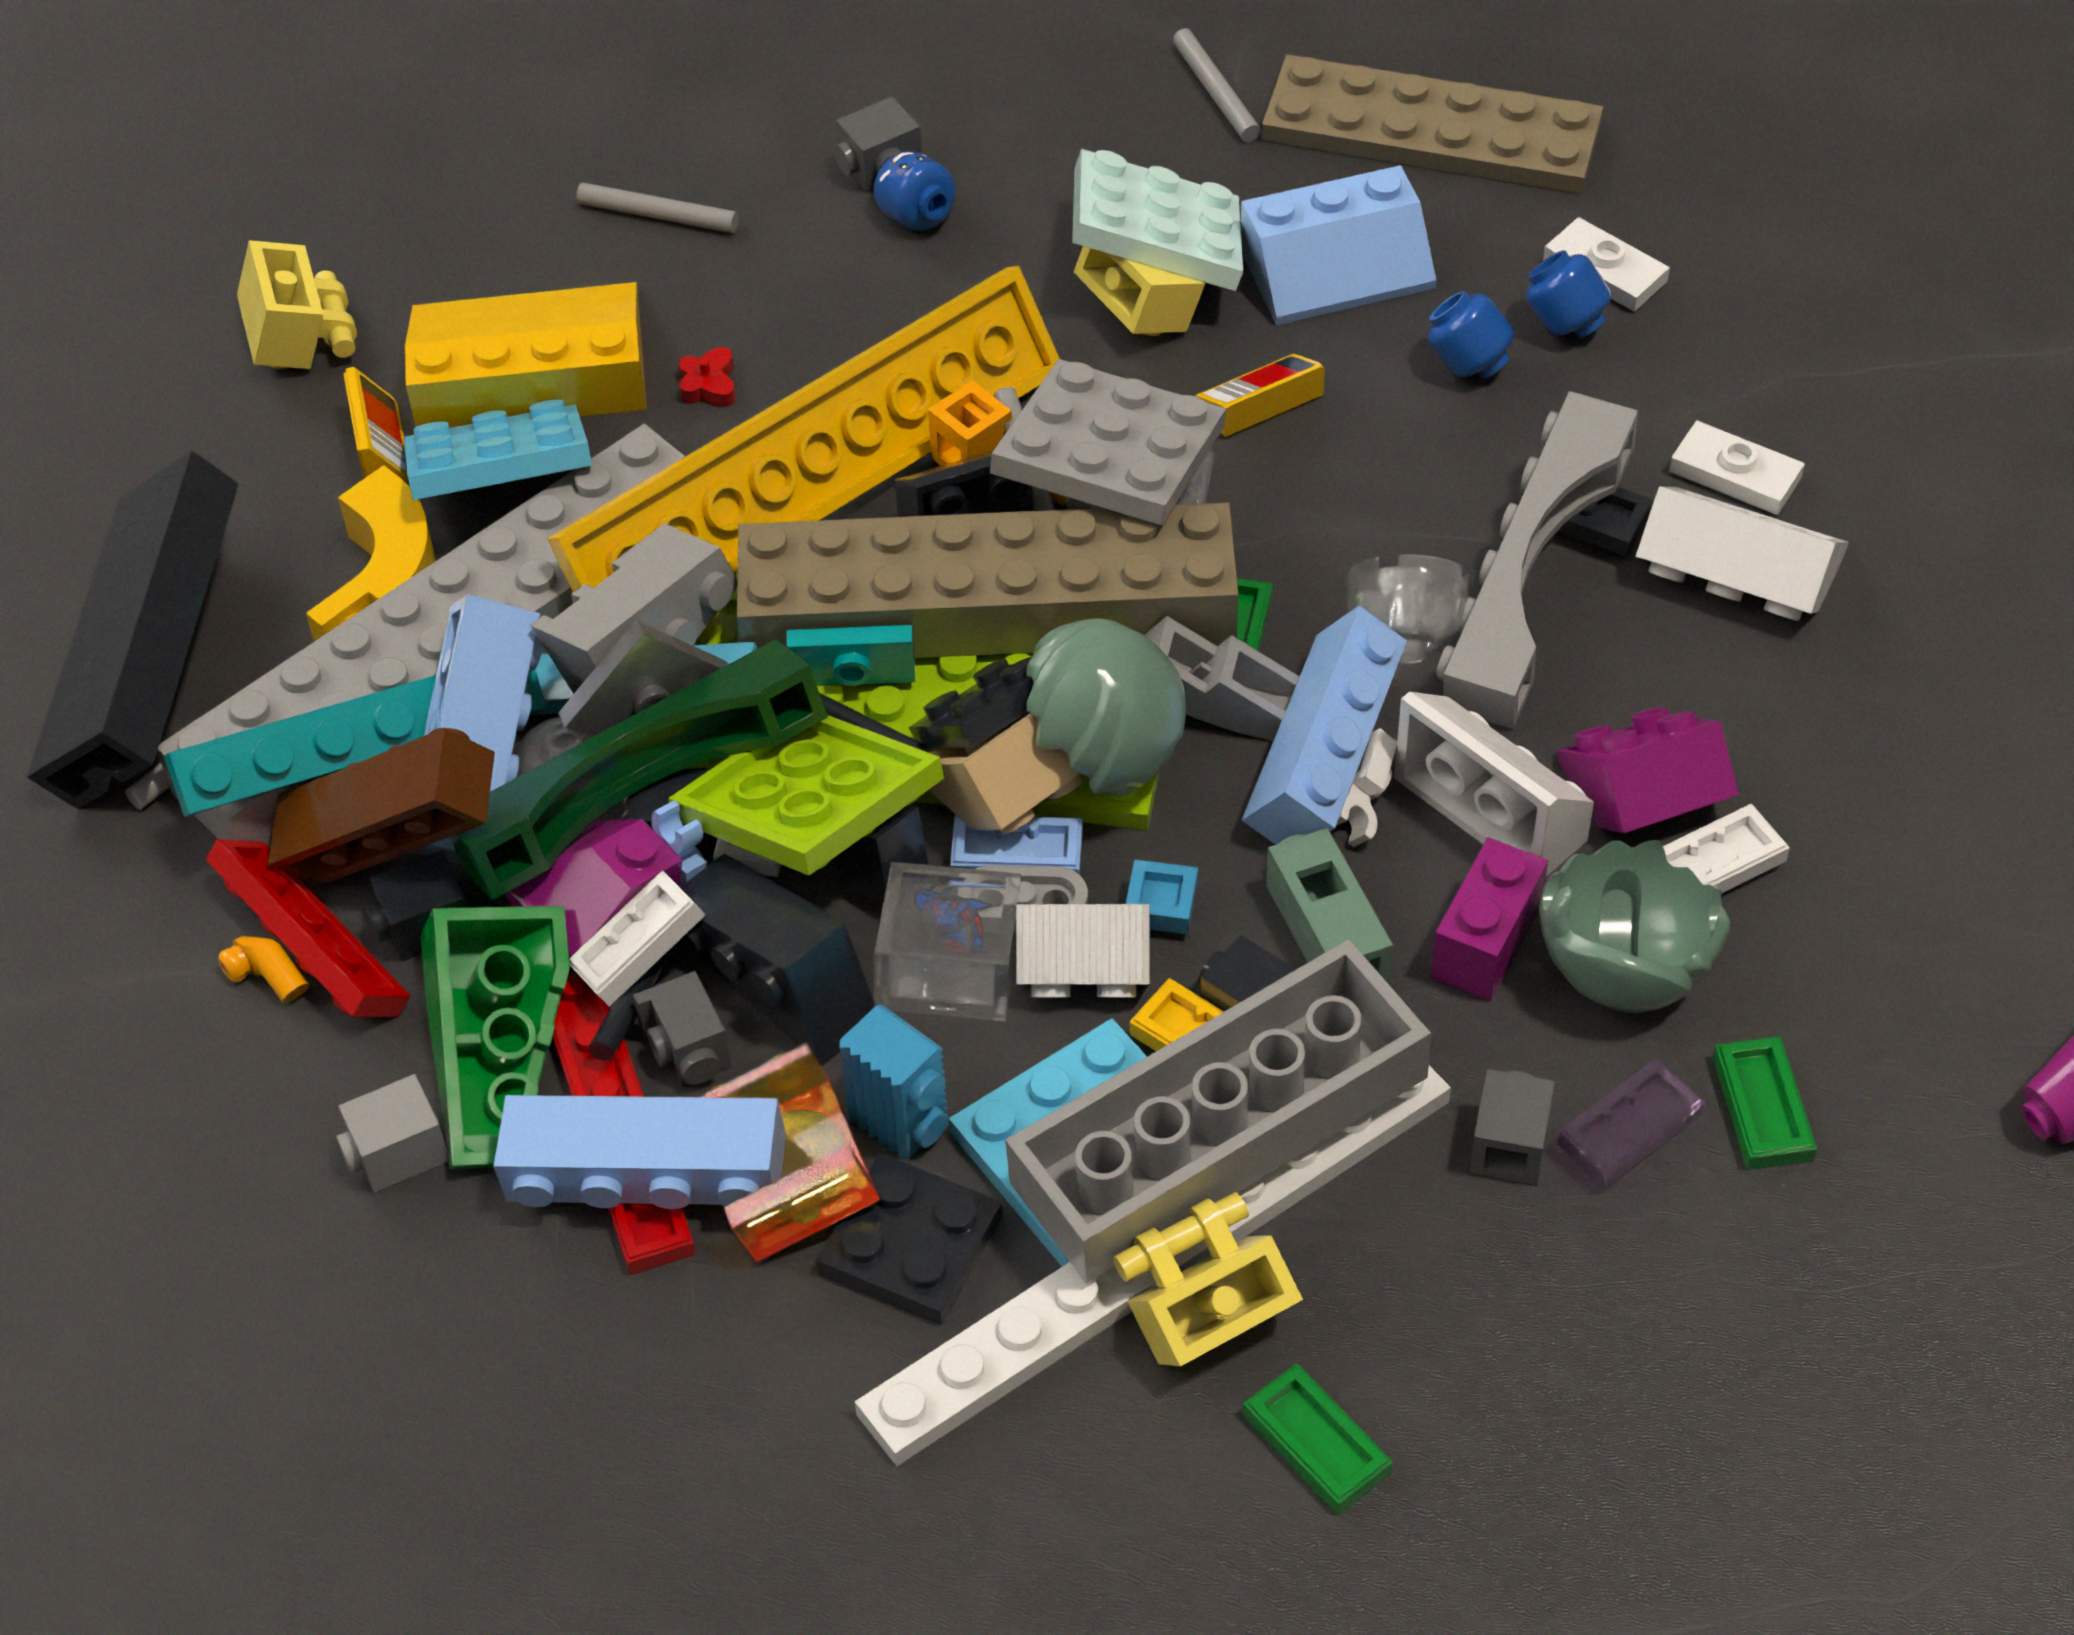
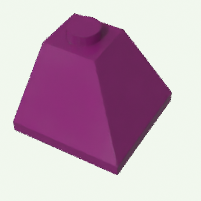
M643 819L597 820L579 833L562 851L549 870L504 895L515 907L564 906L569 958H571L662 870L679 886L683 860Z

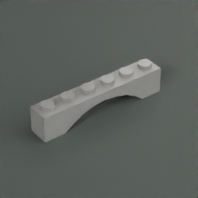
M1569 391L1560 413L1551 411L1546 419L1541 436V446H1544V449L1539 459L1530 457L1526 464L1520 485V491L1524 492L1519 505L1510 503L1505 511L1500 527V538L1504 539L1498 552L1491 549L1487 552L1479 575V585L1483 586L1477 599L1471 597L1466 599L1457 627V631L1461 633L1456 647L1449 645L1445 647L1436 671V681L1443 682V696L1451 698L1467 711L1476 712L1487 722L1514 729L1534 682L1536 645L1526 623L1521 597L1528 573L1543 546L1568 519L1578 514L1588 505L1616 492L1635 447L1638 410Z

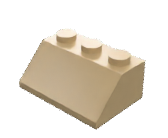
M1029 712L973 748L934 749L929 752L940 757L944 779L930 788L929 791L972 830H999L1001 834L1010 833L1028 823L1035 816L1031 808L1047 797L1053 800L1068 794L1077 788L1083 780L1080 774L1070 767L1067 752L1061 749L1043 750L1037 748L1035 738L1039 721Z

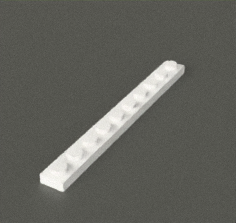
M1429 1065L1428 1078L1239 1191L1238 1194L1244 1200L1249 1216L1228 1227L1235 1242L1240 1241L1448 1104L1451 1087ZM1202 1241L1174 1256V1259L1182 1272L1212 1255L1207 1245ZM1069 1262L856 1400V1415L893 1463L899 1466L1131 1313L1132 1310L1127 1301L1157 1284L1149 1271L1125 1282L1119 1275L1116 1267L1086 1284Z

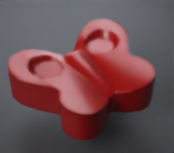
M718 347L701 357L685 356L679 360V371L682 378L680 381V392L683 402L693 404L704 400L716 406H729L735 402V386L733 381L727 376L734 369L732 351L726 347Z

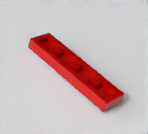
M216 839L206 861L224 879L225 888L236 897L243 899L259 916L260 925L268 933L278 937L297 957L296 963L309 975L316 977L333 996V1002L339 1010L357 1019L399 1017L411 995L298 877L268 865L270 847L264 841Z

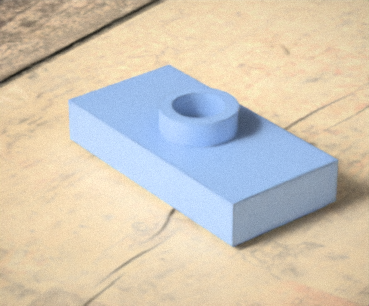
M955 814L950 863L951 879H963L971 870L986 865L1059 866L1069 868L1080 875L1083 833L1082 818L1033 817L1022 827L1010 833L1001 834L999 830H972Z

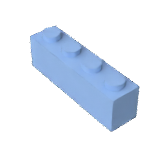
M466 594L450 607L423 736L430 734L434 729L453 728L465 732L471 741L494 751L490 791L517 777L519 756L512 754L516 730L522 731L524 729L531 709V695L524 693L528 671L536 669L542 654L543 645L530 625L539 619L540 613ZM450 838L411 851L428 856L444 850L448 861L461 863Z
M1360 605L1316 635L1284 718L1281 721L1243 815L1242 821L1275 845L1293 835H1306L1324 828H1328L1329 831L1335 829L1405 648L1406 639Z
M505 1095L493 1167L506 1201L518 1202L529 1207H543L551 1202L586 1203L597 1208H611L620 1203L654 1204L666 1209H679L688 1204L723 1205L734 1210H748L757 1205H778L786 1131L778 1098Z

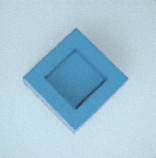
M1134 859L1126 904H1150V930L1189 934L1198 885V867Z

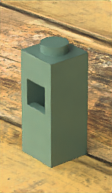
M1328 828L1306 835H1293L1284 839L1279 844L1268 847L1266 887L1307 963L1349 939L1383 979L1390 983L1393 944Z

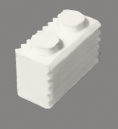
M1017 904V984H1031V997H1070V984H1097V997H1136V984H1150V904Z

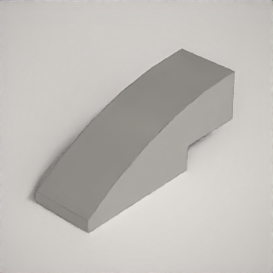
M1168 616L1145 634L1164 652L1177 669L1184 685L1187 715L1237 733L1274 741L1298 682V675L1232 635L1219 646H1216Z

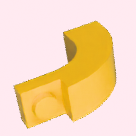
M384 465L338 497L348 537L372 555V557L359 575L306 613L314 641L436 561L426 515L419 499L413 500L410 486Z

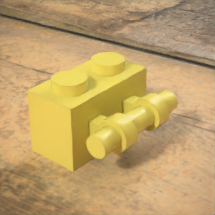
M249 240L237 298L254 365H265L277 369L287 367L311 369L318 338H323L326 344L332 347L333 353L337 357L345 358L351 356L355 351L354 341L357 337V329L353 317L345 311L348 306L347 293L343 284L337 281L335 274L331 271H321L314 278L305 245Z
M1237 1192L1215 1203L1209 1198L1188 1209L1189 1216L1160 1232L1153 1227L1134 1237V1246L1113 1256L1114 1265L1125 1282L1149 1271L1157 1284L1129 1299L1127 1302L1158 1364L1182 1366L1303 1300L1271 1235L1247 1236L1235 1242L1228 1227L1249 1216L1247 1206ZM1203 1241L1212 1256L1181 1272L1174 1256Z

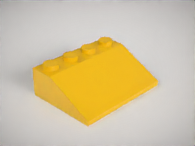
M637 283L413 305L405 342L406 388L415 427L440 421L448 422L449 428L473 424V416L497 410L506 411L507 417L530 413L529 407L531 405L555 399L563 400L565 406L576 404L580 417L647 410Z

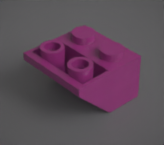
M1668 707L1648 709L1632 715L1633 725L1615 731H1612V727L1609 725L1586 729L1574 735L1576 744L1555 750L1558 762L1570 782L1579 786L1586 796L1594 802L1592 818L1597 826L1611 831L1626 833L1739 795L1721 721L1696 718L1694 711L1669 714Z

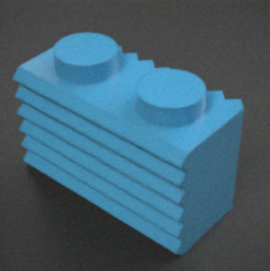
M882 1004L876 1005L840 1039L849 1123L858 1122L859 1130L868 1129L869 1137H878L879 1145L888 1144L889 1152H898L899 1160L909 1159L921 1146L927 1148L934 1144L943 1134L948 1124L949 1117L946 1114L948 1108L945 1107L947 1100L944 1099L947 1095L944 1092L946 1080L943 1074L945 1071L942 1069L944 1063L941 1062L944 1057L941 1054L943 1048Z

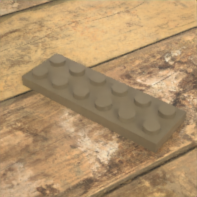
M1286 54L1262 122L1261 141L1583 194L1602 122L1604 106Z

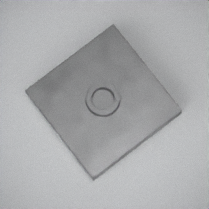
M635 620L558 714L565 727L588 737H593L728 665V663L717 656Z

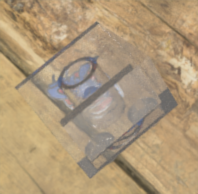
M891 862L874 952V1007L882 1004L890 1011L1006 1022L1016 941V905L1019 904L1021 873Z

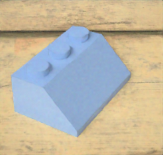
M1401 165L1241 201L1242 256L1276 326L1436 289V276L1421 203Z

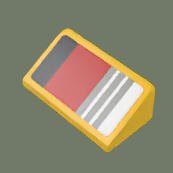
M1293 353L1195 396L1207 403L1226 408L1224 428L1221 434L1227 437L1324 395L1325 369L1319 362Z
M355 367L345 368V385L357 452L364 478L384 465L405 483H408L404 434L396 400Z

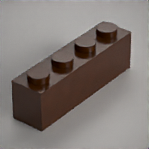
M438 728L432 730L428 735L403 745L390 747L386 752L361 762L351 763L344 769L319 779L309 780L305 785L278 795L268 865L316 886H321L486 824L495 752L471 741L469 736L463 731L453 728Z

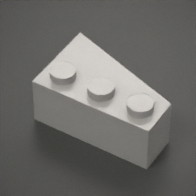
M664 523L612 562L614 573L594 588L584 584L571 594L574 603L554 619L543 615L530 625L572 693L574 694L635 620L694 646L696 639L718 611L727 605L732 593L737 588L738 580L721 548Z

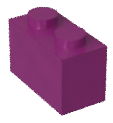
M1487 837L1435 933L1431 969L1432 979L1492 1002L1539 912V904L1545 886L1548 867L1547 859Z

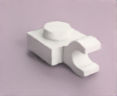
M1381 728L1371 733L1336 824L1337 826L1347 821V819L1349 820L1352 832L1348 843L1353 847L1371 839L1375 835L1377 817L1370 800L1378 797L1386 789L1392 777L1390 767L1396 751L1397 741Z

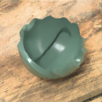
M1101 618L1079 620L1061 625L1046 633L1035 645L1033 657L1026 669L1027 676L1032 677L1034 683L1026 706L1027 711L1039 721L1035 738L1037 748L1043 750L1061 749L1067 752L1070 767L1079 774L1089 777V787L1094 794L1105 792L1108 795L1120 797L1128 795L1145 785L1171 759L1175 746L1182 738L1186 718L1184 685L1170 659L1147 636L1118 622Z
M1620 840L1612 841L1592 855H1585L1584 853L1572 855L1559 872L1553 873L1549 877L1543 888L1539 904L1541 928L1546 947L1552 961L1560 972L1586 998L1604 1007L1622 1012L1643 1013L1655 1011L1688 995L1695 981L1705 978L1710 974L1712 963L1715 962L1723 950L1730 932V919L1722 907L1721 889L1713 885L1702 884L1689 867H1673L1666 859L1665 850L1658 840L1647 841L1636 847H1630Z

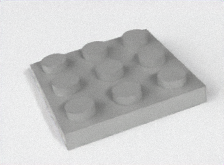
M1058 359L992 452L990 473L1163 525L1224 428L1226 408L1207 403L1196 396L1180 395L1149 386L1144 381L1138 379H1125L1098 371L1084 363Z

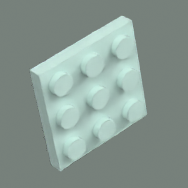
M1081 149L1074 168L1072 243L1236 291L1243 273L1239 196L1233 195L1229 189L1217 183L1204 182L1200 185L1180 179L1176 173L1164 167L1152 166L1147 169L1127 163L1122 156L1111 151L1099 150L1094 153Z

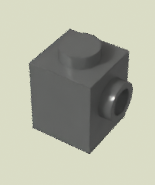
M893 96L836 120L838 144L834 145L833 148L836 162L840 170L846 176L852 175L866 192L874 189L879 170L892 156L908 150L922 153L920 126Z

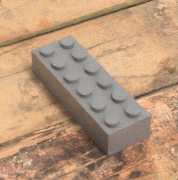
M1348 939L1007 1138L1005 1142L1010 1184L1087 1284L1114 1268L1113 1256L1134 1246V1237L1153 1227L1160 1232L1189 1216L1188 1209L1207 1198L1215 1203L1234 1192L1238 1193L1428 1078L1431 1032Z

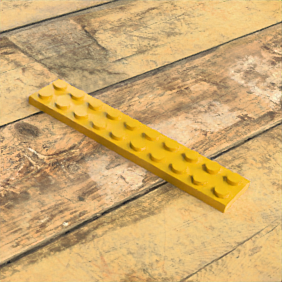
M1020 267L1004 268L548 537L547 541L572 591H576L584 584L593 588L614 573L612 562L664 523L720 547L732 571L736 572L738 570V524L819 521L931 452L928 409L971 380L992 396L1001 388L1013 387L1019 398L1039 386L1060 358Z

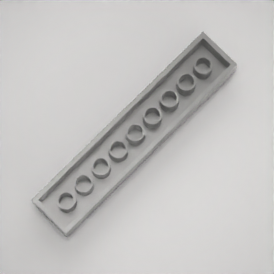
M645 423L591 458L592 466L576 468L160 743L157 753L171 793L178 799L164 758L169 752L436 675L450 607L466 594L540 613V617L545 615L554 619L574 602L571 596L573 591L547 538L685 456ZM543 647L542 654H548ZM308 781L198 813L194 816L218 839L264 841L270 847L278 795L305 785Z

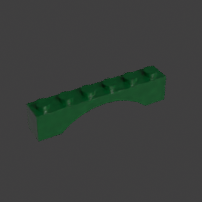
M775 639L490 791L486 824L449 837L464 871L491 900H494L549 870L562 851L585 827L612 806L638 790L675 772L711 759L743 751L775 747L828 718L810 665Z

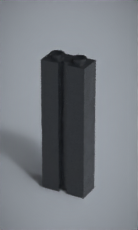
M192 450L119 498L26 776L29 780L76 809L106 793L112 777L123 783L152 766L156 757L239 486L238 482Z

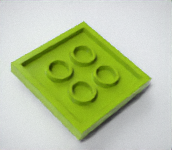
M828 715V718L775 747L743 751L731 755L668 799L669 803L675 800L680 804L679 817L681 823L687 825L694 820H698L702 825L704 833L809 876L816 870L825 867L831 859L859 839L871 834L876 827L905 806L914 803L922 794L942 781L944 775L939 756Z

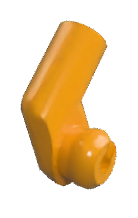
M241 936L232 941V947L222 950L218 956V963L229 980L240 982L250 973L255 976H263L283 1004L297 999L310 986L283 947L273 939Z

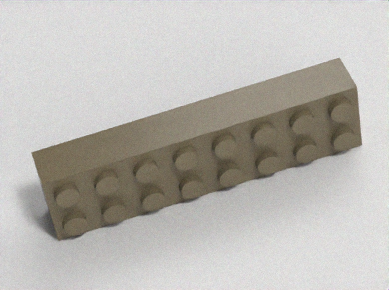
M1229 502L1175 505L1163 525L1106 508L738 524L737 622L740 643L755 642L757 648L775 639L787 647V630L912 625L915 658L1034 653L1035 645L1046 633L1067 623L1101 618L1118 622L1145 635L1166 616L1214 645L1221 644L1231 635L1237 638L1238 587Z

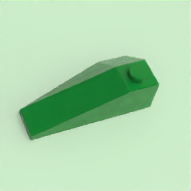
M564 906L433 908L422 930L421 946L425 999L450 1169L494 1168L505 1095L537 1096L540 1076L546 1053L551 1043L558 1006L570 969Z

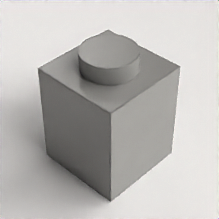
M415 1074L339 1105L347 1131L335 1136L350 1173L352 1174L363 1169L374 1193L449 1161L440 1125Z

